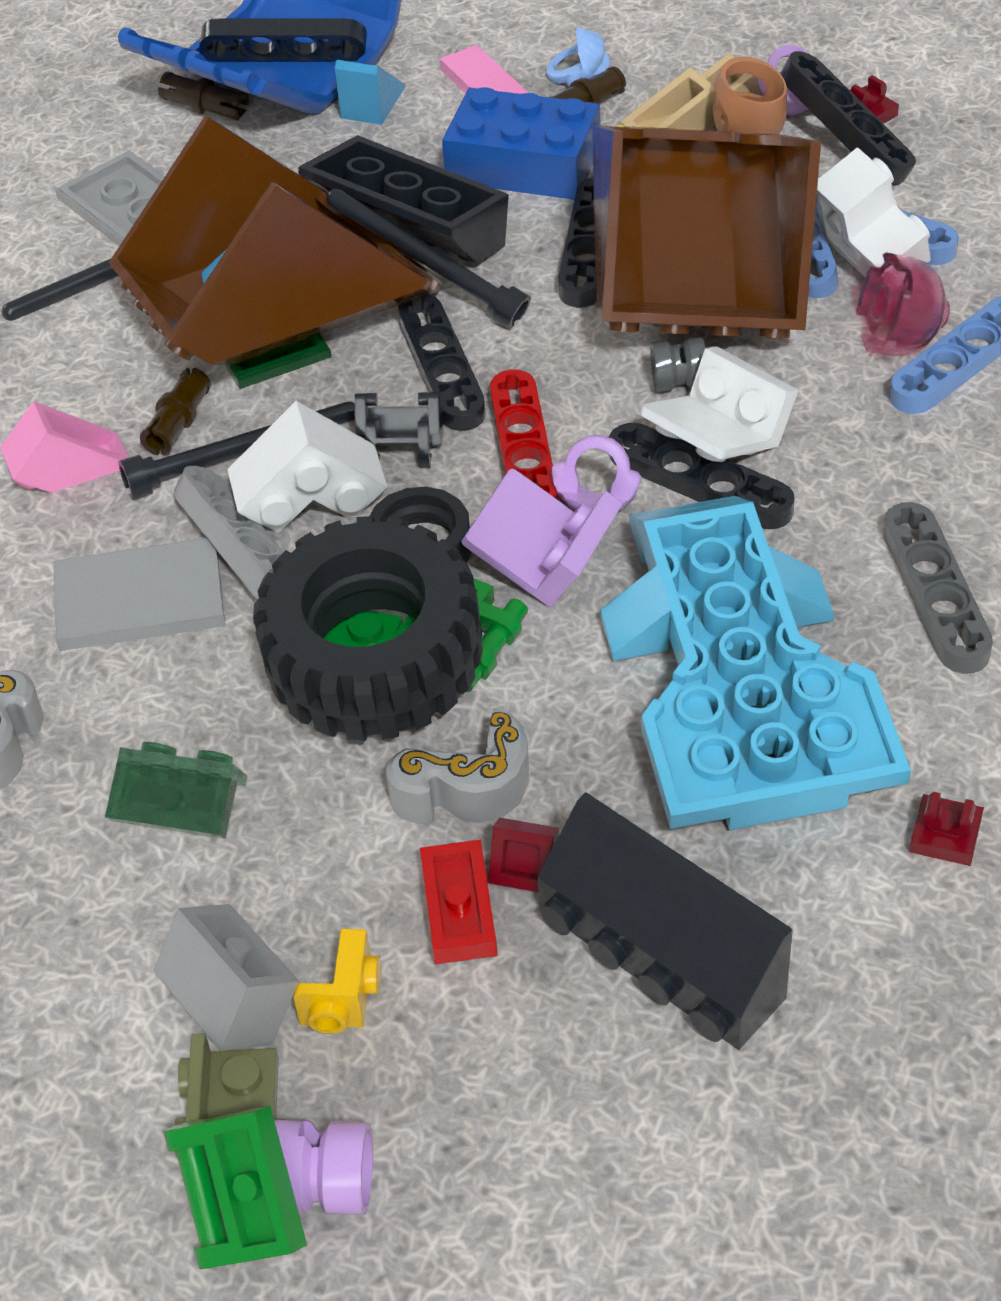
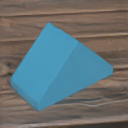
M336 60L335 74L341 118L382 125L406 84L379 66Z

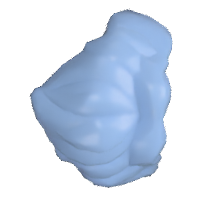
M581 27L577 28V44L563 50L549 62L546 67V76L552 83L561 84L567 82L568 87H570L573 81L581 77L589 79L605 71L609 67L611 60L605 52L602 36L593 31L583 30ZM574 53H578L580 63L565 70H555L560 61Z

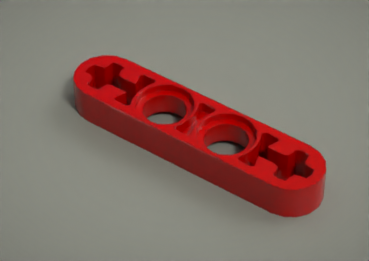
M519 369L502 371L491 380L490 394L504 475L510 469H515L558 500L557 490L552 477L553 463L536 381L526 371ZM509 390H517V393L520 395V403L511 404ZM515 424H527L533 427L531 430L523 433H514L508 430L510 426ZM522 459H534L540 462L539 465L533 468H519L514 465Z

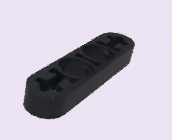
M217 18L208 20L202 26L199 49L207 58L221 62H336V60L351 62L357 61L365 54L367 30L360 22L346 18ZM263 37L271 40L272 42L259 43L257 41H254L252 38ZM306 37L315 42L309 44L296 41L295 38Z
M802 51L792 52L780 72L787 88L850 152L858 147L871 160L874 158L880 159L886 164L893 175L894 181L891 184L896 186L903 183L916 164L913 153L820 60Z
M593 177L583 180L577 187L558 275L559 298L564 304L576 308L588 307L596 303L595 258L588 260L576 258L582 254L595 255V229L588 230L582 228L594 224V205H592L594 200ZM578 276L586 277L583 287L577 288Z
M427 294L400 304L398 311L401 330L428 392H440V406H443L444 425L457 431H467L478 427L486 417L484 395L442 303L437 297ZM417 313H423L425 317H428V324L421 326ZM437 342L446 345V347L440 350L430 351L423 349L425 345ZM448 373L460 376L459 379L450 382L436 380L440 375ZM461 395L463 405L467 410L461 411L458 406H455L454 398Z
M626 423L619 425L612 430L609 438L614 439L622 447L630 448H624L629 457L631 470L639 472L644 479L695 501L703 502L731 496L749 500L755 506L763 529L784 527L791 521L794 515V492L781 481L728 459L724 462H716L703 458L696 452V446L680 439L667 437L656 429L644 424ZM610 455L612 463L617 466L613 457ZM673 462H681L691 468L684 472H671L664 467ZM719 481H726L734 484L736 488L728 492H719L710 488V485ZM772 501L779 503V505H778V504H771V505H769V504H770Z

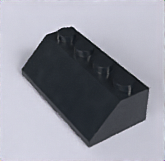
M359 135L298 167L299 175L324 191L329 192L331 189H340L428 245L437 246L457 254L462 260L478 263L505 246L509 194Z
M587 792L577 800L538 876L539 906L544 921L555 932L561 935H568L571 932L586 942L593 956L606 968L616 970L620 966L637 978L641 989L654 1002L660 1005H667L671 1002L688 1014L695 1029L708 1040L719 1042L723 1039L737 1050H740L787 998L793 929Z

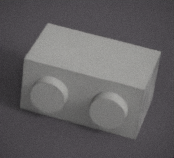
M230 904L178 908L154 969L155 974L170 990L175 999L186 1009L206 1033L209 1040L220 1051L273 1044L299 983V980Z

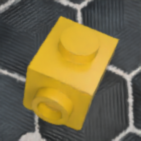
M341 929L333 984L298 983L293 998L299 1025H308L313 1030L324 1034H337L344 1031L346 1027H364L368 994H379L382 975L380 955H371L367 929Z

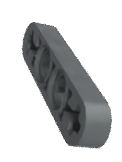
M902 502L894 505L888 510L885 517L884 538L938 658L945 667L954 672L971 674L981 671L988 665L991 656L992 635L934 514L929 508L914 502ZM909 523L912 529H918L917 542L912 543L913 536L909 528L901 524ZM928 561L935 563L942 570L934 574H926L916 570L913 565L918 562ZM938 601H949L956 604L961 610L953 614H943L934 610L931 605ZM962 629L961 636L965 645L968 648H975V651L966 652L963 646H956L957 630Z

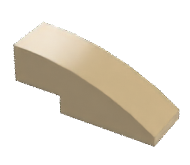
M728 53L701 75L691 67L624 118L621 124L624 126L702 130L715 126L713 120V103L717 99L714 87L715 79L722 66L728 60L735 57ZM739 73L727 79L728 85L735 92L761 95L758 77L754 75Z

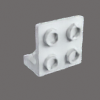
M715 346L705 348L689 396L643 404L640 415L655 423V429L659 433L667 437L683 439L696 446V452L703 458L724 462L728 458L754 455L755 452L778 447L799 390Z

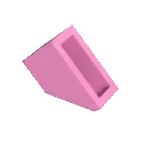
M34 401L0 447L9 468L10 476L15 482L27 489L38 488L50 493L120 471L118 461L129 458L117 432Z

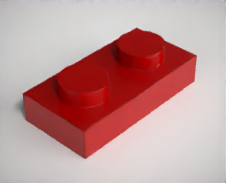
M481 839L420 847L435 965L498 956Z

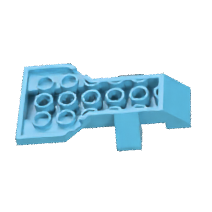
M737 496L629 515V524L641 563L647 564L649 572L600 610V617L613 661L669 651V638L678 664V667L673 672V680L658 700L653 699L641 717L642 734L670 829L725 819L728 829L734 830L847 808L849 795L908 784L911 768L875 672L855 662H852L848 667L820 653L821 645L800 636L797 627L833 621L834 611L819 571L768 545L753 502ZM766 754H775L776 758L768 757Z

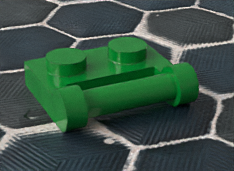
M271 1105L208 1119H196L163 1130L168 1152L176 1151L200 1243L193 1248L199 1269L288 1255L307 1246Z

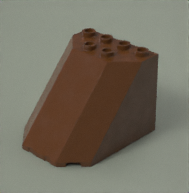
M206 115L109 261V264L120 277L118 285L136 297L133 304L151 317L148 321L149 325L167 337L164 342L166 347L183 359L190 361L193 355L211 365L238 364L399 306L413 299L435 293L443 284L422 263L329 206L326 201L328 192ZM225 251L203 284L201 272Z
M593 125L597 317L602 322H609V330L637 332L639 331L640 323H648L659 327V332L688 334L690 333V325L710 329L709 334L739 336L740 327L760 328L759 336L769 338H790V330H805L821 141L780 134Z

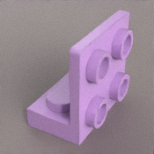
M510 469L463 537L462 544L548 607H551L580 575L623 502L605 490L591 507L582 502L573 512L517 470Z

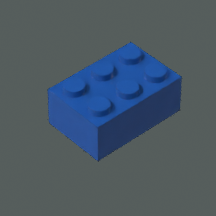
M469 87L442 139L444 169L494 189L575 200L579 183L588 178L593 166L592 132L593 125L601 126L600 104L583 102L575 98L558 99L542 97L534 93L518 94L495 91L488 87Z

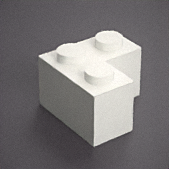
M857 147L818 179L816 208L827 242L866 279L886 294L896 289L931 261L928 243L930 233L917 216L911 215L908 217L898 208L897 202L893 197L891 184L894 178L886 164L878 158L871 160Z
M295 401L227 469L238 513L277 533L282 531L313 500L349 518L358 516L388 487L374 444L298 401Z

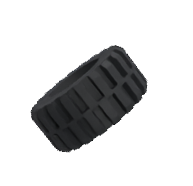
M373 516L356 517L357 523L342 525L341 520L325 525V531L316 536L309 532L295 542L296 549L293 552L285 550L272 564L273 573L268 572L261 581L257 590L259 598L254 604L253 620L256 628V638L272 691L279 703L288 707L290 715L307 725L313 720L315 731L335 737L339 731L346 733L347 740L367 741V735L381 734L382 740L399 737V730L412 726L415 732L432 723L431 716L438 712L443 716L458 703L457 692L464 694L469 690L476 678L475 669L481 664L483 653L482 627L473 574L468 564L460 559L459 551L450 542L444 539L438 541L437 533L419 524L414 529L409 528L408 522L403 519L388 517L387 522H375ZM376 609L394 610L416 619L403 633L377 645L350 647L335 644L324 639L328 631L337 623L363 611Z

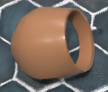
M735 57L728 60L722 66L715 79L714 87L717 99L713 103V120L717 130L780 134L783 130L788 110L787 86L782 75L774 67L760 59ZM739 73L754 75L764 81L767 88L764 96L748 92H735L728 85L727 79Z

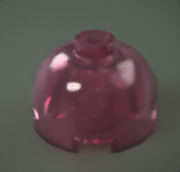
M886 252L883 254L885 262L880 268L870 267L860 290L857 314L865 316L871 335L860 334L865 350L868 352L888 356H906L922 350L935 338L939 330L948 321L950 304L946 299L945 287L941 277L928 263L914 257ZM880 324L890 325L885 343L875 336Z

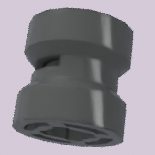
M702 337L686 338L682 344L671 345L668 341L650 343L651 374L656 393L671 392L675 386L686 385L692 389L705 350V343Z

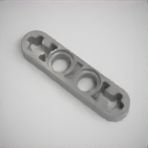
M199 466L185 467L174 489L176 500L249 591L258 599L257 590L263 577L268 572L273 573L272 564L283 553V550L261 524L238 513L233 491L219 475Z

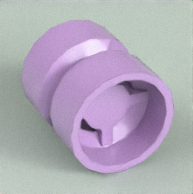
M275 1120L298 1212L308 1213L314 1202H320L324 1211L328 1214L366 1215L369 1208L373 1171V1134L371 1124L363 1122H330L324 1132H318L311 1121Z

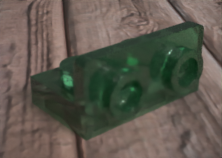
M142 742L140 750L120 747L105 818L112 822L226 839L237 785L246 786L248 777L246 773L232 764V756L209 750H199L197 759L176 756V748L155 742Z

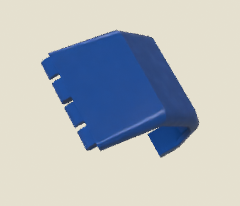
M243 0L242 4L226 18L353 19L365 26L367 40L365 54L357 61L351 62L375 65L398 25L402 0ZM127 27L122 28L118 34V42L123 49L305 114H320L338 98L335 74L336 62H221L209 59L202 54L199 49L200 39L189 48L138 35L136 31ZM263 37L252 38L254 41H257L259 43L272 42L271 40ZM306 37L295 38L296 41L309 44L315 42Z

